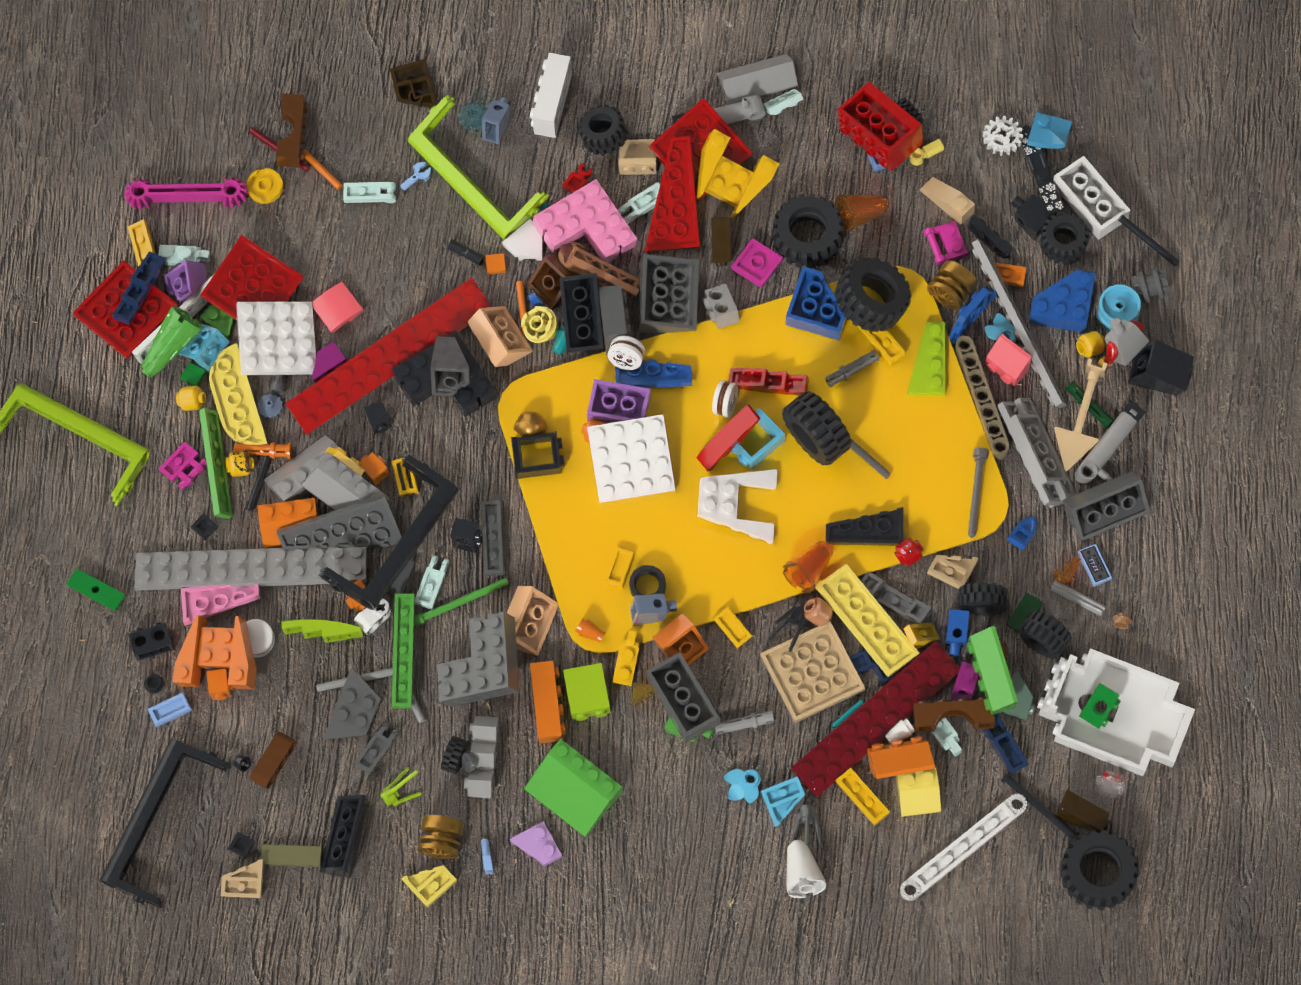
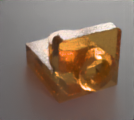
M1074 556L1071 562L1067 561L1064 571L1055 568L1053 578L1064 585H1071L1080 566L1081 559Z

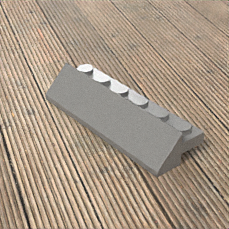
M1018 398L1014 402L1002 401L998 404L1000 415L1007 425L1008 432L1016 444V449L1023 459V464L1028 470L1031 481L1035 485L1043 504L1049 505L1051 509L1063 504L1064 499L1076 495L1031 398Z

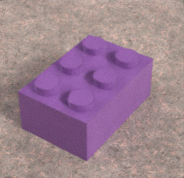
M594 379L587 410V421L596 419L606 423L647 417L651 400V389Z

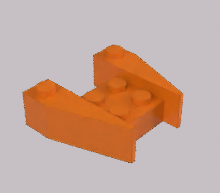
M196 615L176 659L173 683L181 687H200L202 668L229 669L228 685L235 689L254 690L257 670L247 622L239 616H235L234 628L207 627V619Z

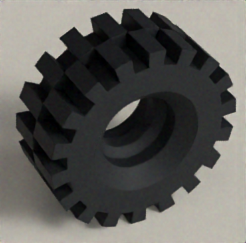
M983 582V584L969 583L967 586L963 585L959 588L958 608L959 610L969 611V615L995 616V614L1000 615L1007 610L1008 590L1006 587H1002V585Z

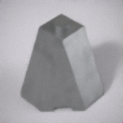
M436 336L431 362L432 395L452 396L459 388L465 387L470 383L469 366L455 337Z

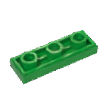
M77 568L66 583L67 587L114 612H117L126 597L124 593Z

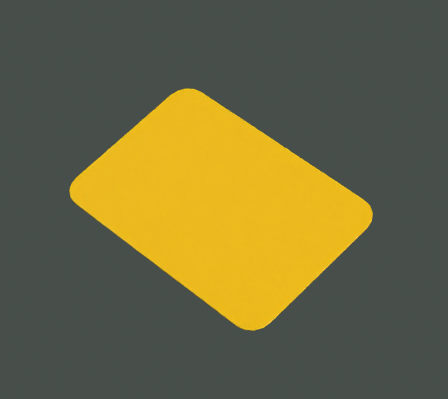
M896 266L900 274L903 273L905 281L909 283L910 288L908 290H911V302L895 326L887 329L906 352L902 358L891 366L861 330L852 324L853 322L850 319L845 320L840 341L785 325L786 314L793 295L738 311V323L720 329L710 319L697 323L696 331L664 333L641 340L640 342L645 348L644 361H649L650 359L656 360L657 363L666 364L669 362L691 366L692 386L648 388L651 389V400L647 417L663 414L675 491L599 503L590 443L584 440L581 431L584 423H588L587 410L594 379L616 383L615 365L609 361L606 351L525 375L511 382L501 395L498 404V414L513 465L511 437H521L514 431V424L522 413L526 411L539 413L545 420L547 426L546 433L557 431V438L561 437L563 449H559V454L564 456L565 466L561 467V474L518 479L565 627L576 644L584 650L598 654L617 652L622 640H627L629 631L636 632L635 642L639 644L652 641V637L682 613L695 627L714 622L713 618L727 606L736 615L817 590L815 587L818 583L845 564L850 567L857 577L865 575L868 571L872 573L901 564L894 554L896 546L826 545V524L846 519L852 520L861 518L864 515L879 514V512L893 511L903 507V541L907 538H912L914 541L918 540L924 548L921 551L923 556L982 539L1000 527L1006 518L1009 507L1007 491L946 328L945 395H907L926 322H943L934 296L928 293V284L921 275L912 269ZM838 281L827 284L835 297ZM862 286L870 298L884 303L882 297L875 290ZM872 350L876 351L875 356L878 354L879 361L851 375L846 381L842 380L831 388L828 386L829 382L826 383V376ZM731 368H766L770 372L807 375L809 377L807 391L814 392L823 401H826L846 426L850 438L887 469L891 475L885 479L851 448L831 465H821L815 459H812L791 435L782 416L784 407L799 395L773 394L738 389L737 402L732 415L727 418L713 414L712 403L718 383L721 380L729 381ZM748 404H750L754 411L760 408L785 433V442L752 470L748 466H743L738 460L739 457L731 452L727 457L722 458L713 470L708 472L696 458L712 438ZM757 423L742 443L739 444L752 457L769 443L772 438ZM551 442L521 445L523 467L554 463ZM974 448H986L989 450L988 459L983 464L976 535L970 538L968 536L976 466L973 450ZM777 469V486L775 490L739 485L737 519L773 523L774 537L772 544L697 516L699 483L702 477ZM616 547L635 552L623 589L604 584ZM644 565L655 566L665 576L666 601L675 600L677 611L667 613L664 621L633 626L630 606L634 597L631 595L629 588L630 576L638 567ZM642 575L638 578L636 587L643 595L654 594L659 588V581L653 575ZM582 618L589 619L605 632L600 643L578 636L579 633L575 632Z

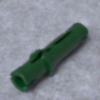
M1072 381L1065 390L1080 405L1082 404V397H1084L1085 392L1075 381ZM1091 398L1088 411L1107 429L1114 422V419Z

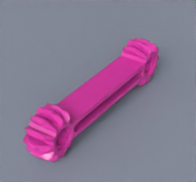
M232 176L229 181L224 178V184L150 185L149 180L143 181L142 178H139L138 182L132 179V185L127 184V190L124 191L126 202L133 209L138 206L140 210L142 206L148 208V203L223 202V206L227 207L230 204V207L233 209L235 204L240 207V202H246L245 196H248L246 184L242 183L240 178L235 180ZM230 191H236L234 194H228ZM139 192H144L142 195L137 196Z

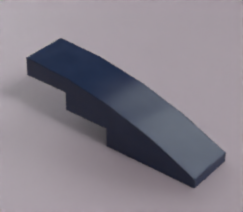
M150 251L130 278L131 283L121 296L122 301L112 314L113 319L127 325L131 324L155 284L166 258Z
M994 714V729L981 730L1006 768L1013 774L1029 764L1009 730L1007 731L999 715Z

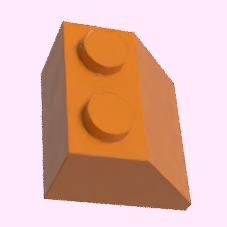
M683 613L652 637L667 659L680 652L688 665L709 650L694 624Z

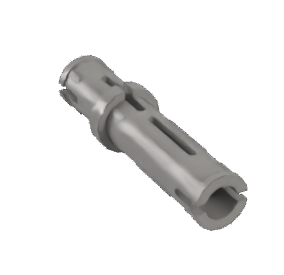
M772 711L760 714L750 713L749 716L720 721V725L715 727L716 735L751 727L755 729L757 726L774 723Z

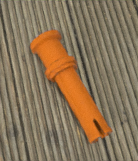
M272 442L270 445L235 443L234 452L246 451L249 455L270 456L272 459L276 457L292 459L293 445L291 442L288 444Z

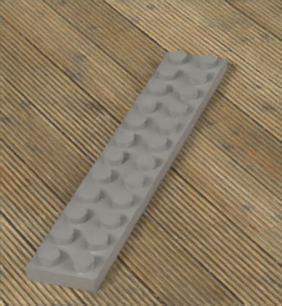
M327 546V548L320 549V547H308L307 549L264 548L136 553L134 588L137 591L225 585L245 587L254 586V584L259 586L329 584L319 576V573H321L320 569L325 570L326 567L352 583L359 579L366 583L367 547L338 548V546Z

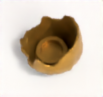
M526 411L522 413L514 424V431L521 437L546 433L547 426L545 420L537 412Z

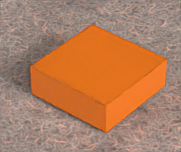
M504 253L485 255L488 275L506 273Z

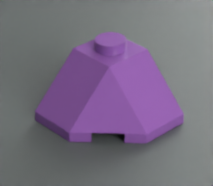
M185 260L164 275L167 293L174 295L181 302L193 296L207 280L204 263Z

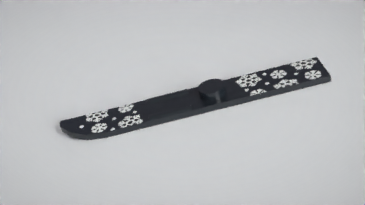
M1025 125L1021 133L1023 134L1022 146L1048 215L1063 212L1064 207L1042 148L1027 145L1031 128Z

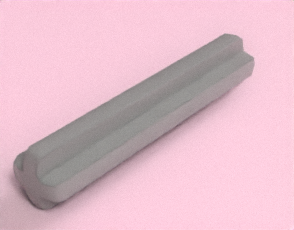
M1054 581L1051 586V591L1099 616L1105 610V605L1058 581Z

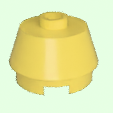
M536 306L529 313L526 312L521 321V327L526 338L534 343L552 340L557 335L559 329L555 314L551 309L544 306Z

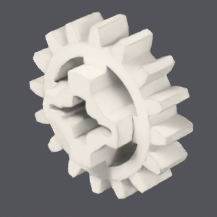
M997 116L995 122L989 120V125H985V131H983L982 136L984 137L983 143L988 144V150L993 149V154L999 151L1000 156L1003 155V152L1010 155V150L1016 152L1017 147L1021 146V140H1023L1022 128H1018V122L1012 123L1013 118H1010L1008 121L1006 116H1003L1002 120Z

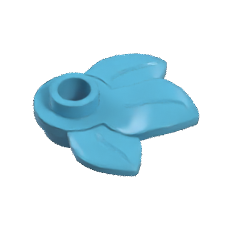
M997 313L993 320V325L985 326L986 335L990 339L997 341L1000 335L1003 334L1015 343L1016 335L1014 330L1016 329L1013 323L1010 324L1003 315Z
M734 769L724 776V779L731 784L728 792L729 800L738 801L745 798L751 804L758 798V786L761 782V776L756 770L749 769L744 772L740 769ZM753 777L755 781L750 783L747 779Z

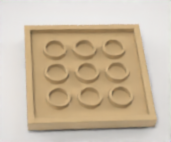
M830 621L823 626H818L799 635L792 652L788 651L792 639L760 653V657L794 723L865 691V687Z

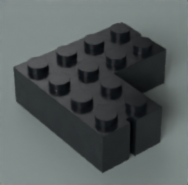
M457 331L447 337L456 338L469 366L470 383L465 387L459 388L451 397L463 416L466 417L479 409L478 397L483 407L497 399L494 387ZM435 344L392 368L394 379L402 391H404L405 396L413 407L432 396L431 362Z

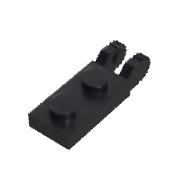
M976 215L972 216L968 229L1002 259L1009 258L1013 248L1007 240H1002L996 231H992L983 219L978 218Z

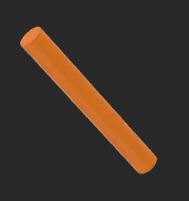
M304 149V158L337 190H340L343 185L315 157Z
M517 281L516 288L520 319L522 321L524 314L527 312L523 281Z

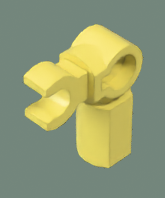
M940 139L923 146L922 149L917 148L909 156L910 162L918 166L923 163L924 158L928 159L944 151V146Z

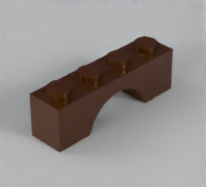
M282 94V119L289 122L294 129L288 137L278 140L277 166L300 167V160H304V149H301V146L305 144L303 129L307 128V118H304V114L308 113V102H305L304 95Z
M978 698L972 701L959 699L953 702L939 700L934 703L919 701L914 704L915 733L935 732L939 722L949 716H960L967 719L972 724L974 730L994 729L995 717L991 715L990 710L987 711L985 708L984 699L986 698Z

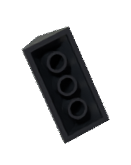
M597 273L560 277L567 353L592 352L604 349Z
M365 795L339 796L320 872L345 878L351 877L369 805Z

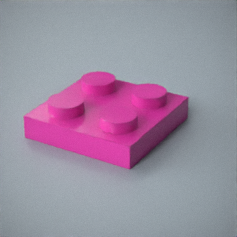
M752 238L732 264L731 269L758 287L763 288L782 263L783 257Z

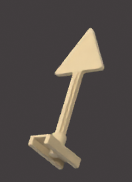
M1090 358L1088 359L1085 371L1089 373L1087 377L1088 384L1074 431L1059 427L1054 428L1066 472L1099 441L1097 438L1081 433L1095 384L1099 381V377H1104L1107 363H1103L1102 368L1097 364L1091 365L1092 359Z

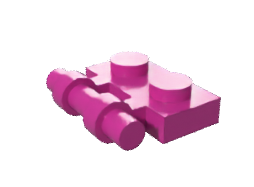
M183 442L161 465L159 471L173 483L180 478L182 481L177 486L183 491L193 483L192 480L199 473L202 474L205 471L204 468L207 466V462L203 458L198 463L196 461L199 457L198 452L186 442ZM191 465L193 469L189 474L183 473Z

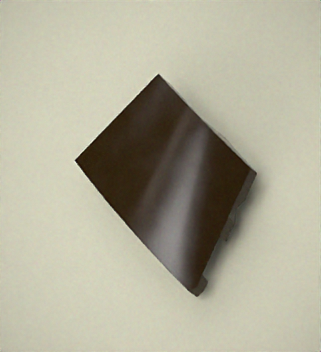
M425 59L390 69L398 102L427 108L437 105Z

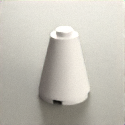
M802 840L792 841L787 848L786 890L788 895L793 898H806L808 893H813V896L821 893L826 888V881L808 845H805Z

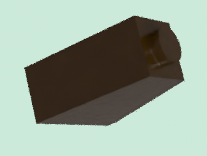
M711 217L712 263H716V266H727V262H731L730 217Z
M1066 790L1056 815L1059 819L1087 831L1096 830V832H1100L1101 829L1107 830L1111 820L1107 819L1109 816L1108 812L1069 790Z

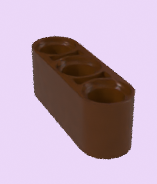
M279 731L253 769L250 780L266 789L270 788L293 752L297 741Z

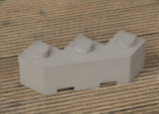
M475 716L474 723H470L469 735H473L471 750L467 752H470L475 759V770L469 772V776L465 777L464 789H468V797H492L499 717Z

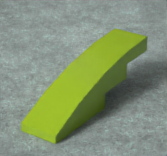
M305 619L281 622L285 635L302 632L305 639L323 636L325 643L363 637L361 627L342 622Z

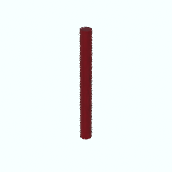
M251 127L249 130L251 135L277 152L278 144L256 128ZM300 160L299 168L304 172H308L310 166Z

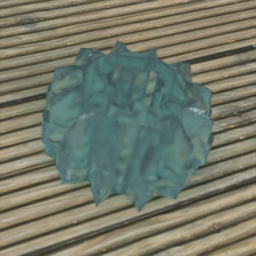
M475 100L473 104L467 101V106L461 105V111L458 112L459 124L463 125L465 130L470 128V131L473 132L477 128L480 131L482 118L487 108H484L482 102L477 105Z

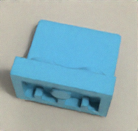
M201 324L203 330L187 347H184L179 355L194 359L204 370L209 372L218 355L228 346L230 341L218 329Z

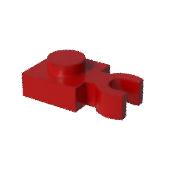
M580 164L579 172L575 173L572 171L562 184V188L572 194L588 184L586 178L592 176V168L588 172H583L585 164Z

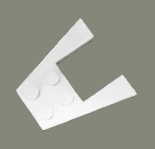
M777 469L702 477L700 479L698 517L718 525L728 526L734 531L749 534L752 538L767 541L768 544L773 543L774 524L737 519L739 485L775 490L777 486Z

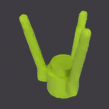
M407 767L383 789L380 795L387 806L393 804L396 807L400 803L422 795L421 792L397 799L400 797L397 790L418 774V770H415L398 783L410 770V767Z

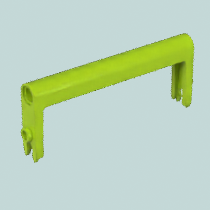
M447 95L430 109L429 115L412 132L408 142L488 225L505 240L531 217L538 214L539 208L550 195H545L544 192L541 194L537 192L510 220L430 138V133L455 105L453 102L454 98L451 97L449 99L450 96Z
M19 383L0 411V435L20 406H24L129 461L130 464L110 495L113 497L112 501L115 502V506H118L126 493L132 490L135 479L150 456V450L31 387Z

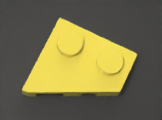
M444 865L401 878L427 908L457 882V879Z

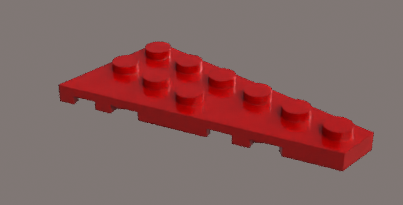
M690 136L671 138L644 253L700 248Z

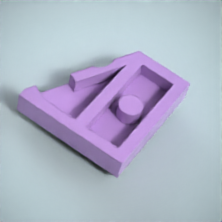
M544 821L510 839L513 845L522 849L530 857L535 858L543 866H547L562 858Z

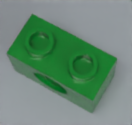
M1099 683L1079 717L1098 729L1101 726L1105 727L1111 718L1108 716L1111 709L1116 710L1121 702L1118 699L1120 695ZM1098 701L1106 703L1107 709L1105 712L1101 713L1096 710L1095 705Z

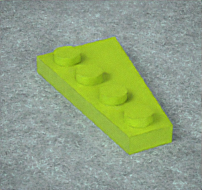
M926 322L907 395H945V322Z

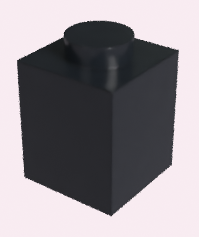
M382 401L364 407L374 434L377 432L383 433L392 427Z

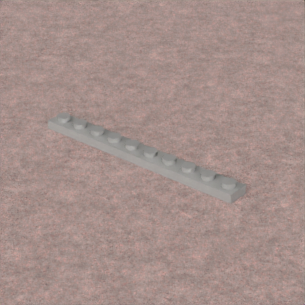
M977 239L972 242L974 247L972 249L973 254L977 259H980L982 263L980 267L983 273L989 276L991 280L989 285L994 292H997L999 296L997 300L1002 308L1005 307L1007 314H1005L1010 324L1013 323L1016 329L1014 330L1018 340H1022L1024 344L1023 350L1032 356L1031 360L1033 362L1031 366L1035 373H1039L1041 386L1049 392L1048 399L1052 406L1055 405L1058 408H1063L1067 405L984 243Z

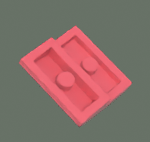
M343 282L333 286L312 302L313 309L333 333L347 321L351 322L364 311L363 307Z

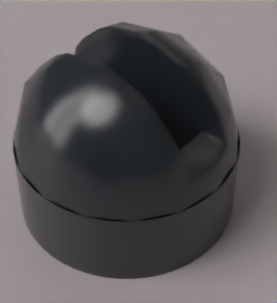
M245 755L235 757L234 767L242 772L247 771L251 765L250 758Z

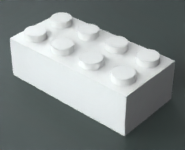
M549 53L548 58L544 59L543 62L544 74L539 77L538 86H540L539 92L536 91L534 102H536L535 108H531L530 119H532L531 127L534 128V134L556 138L572 77L570 56Z
M1084 156L1054 175V183L1058 193L1079 218L1084 221L1098 240L1122 224L1118 221L1122 214L1127 219L1129 218L1130 209Z

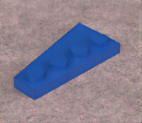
M649 359V361L642 360L640 367L634 370H624L615 366L616 383L643 388L692 386L691 366L669 362L663 364Z

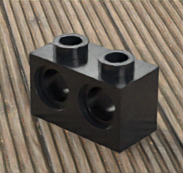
M455 518L450 534L453 548L476 553L477 547H481L483 540L478 523Z
M158 622L149 628H138L133 633L128 634L137 661L175 650L170 630L166 623ZM159 634H165L162 640H156ZM140 640H146L143 646H137Z

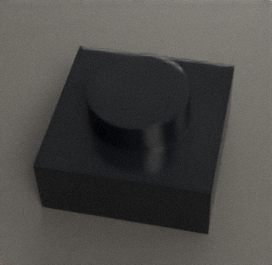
M204 513L190 526L204 541L218 529V525Z
M237 832L228 850L246 859L256 842Z

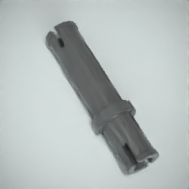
M872 350L852 363L839 367V370L825 377L826 383L829 382L828 386L831 388L842 380H848L851 375L879 361L878 354L875 356L876 351Z

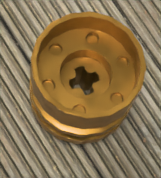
M947 260L938 270V276L933 277L932 282L927 286V291L944 307L951 310H959L967 299L966 295L971 294L977 285V279L966 267L957 262Z
M425 815L422 819L421 831L428 835L419 837L421 843L418 845L417 851L437 859L458 858L459 851L457 849L460 848L461 844L454 839L462 837L464 823L447 816Z

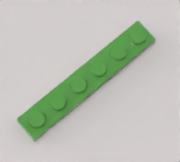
M203 408L199 410L214 516L229 519L233 517L218 411Z
M395 594L392 709H412L414 594Z

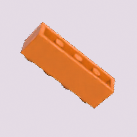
M553 661L530 663L539 744L558 742L562 739V735L566 734L565 723L560 721V716L564 714L563 705L558 703V697H562L561 687L556 685V678H559L558 666L554 667Z

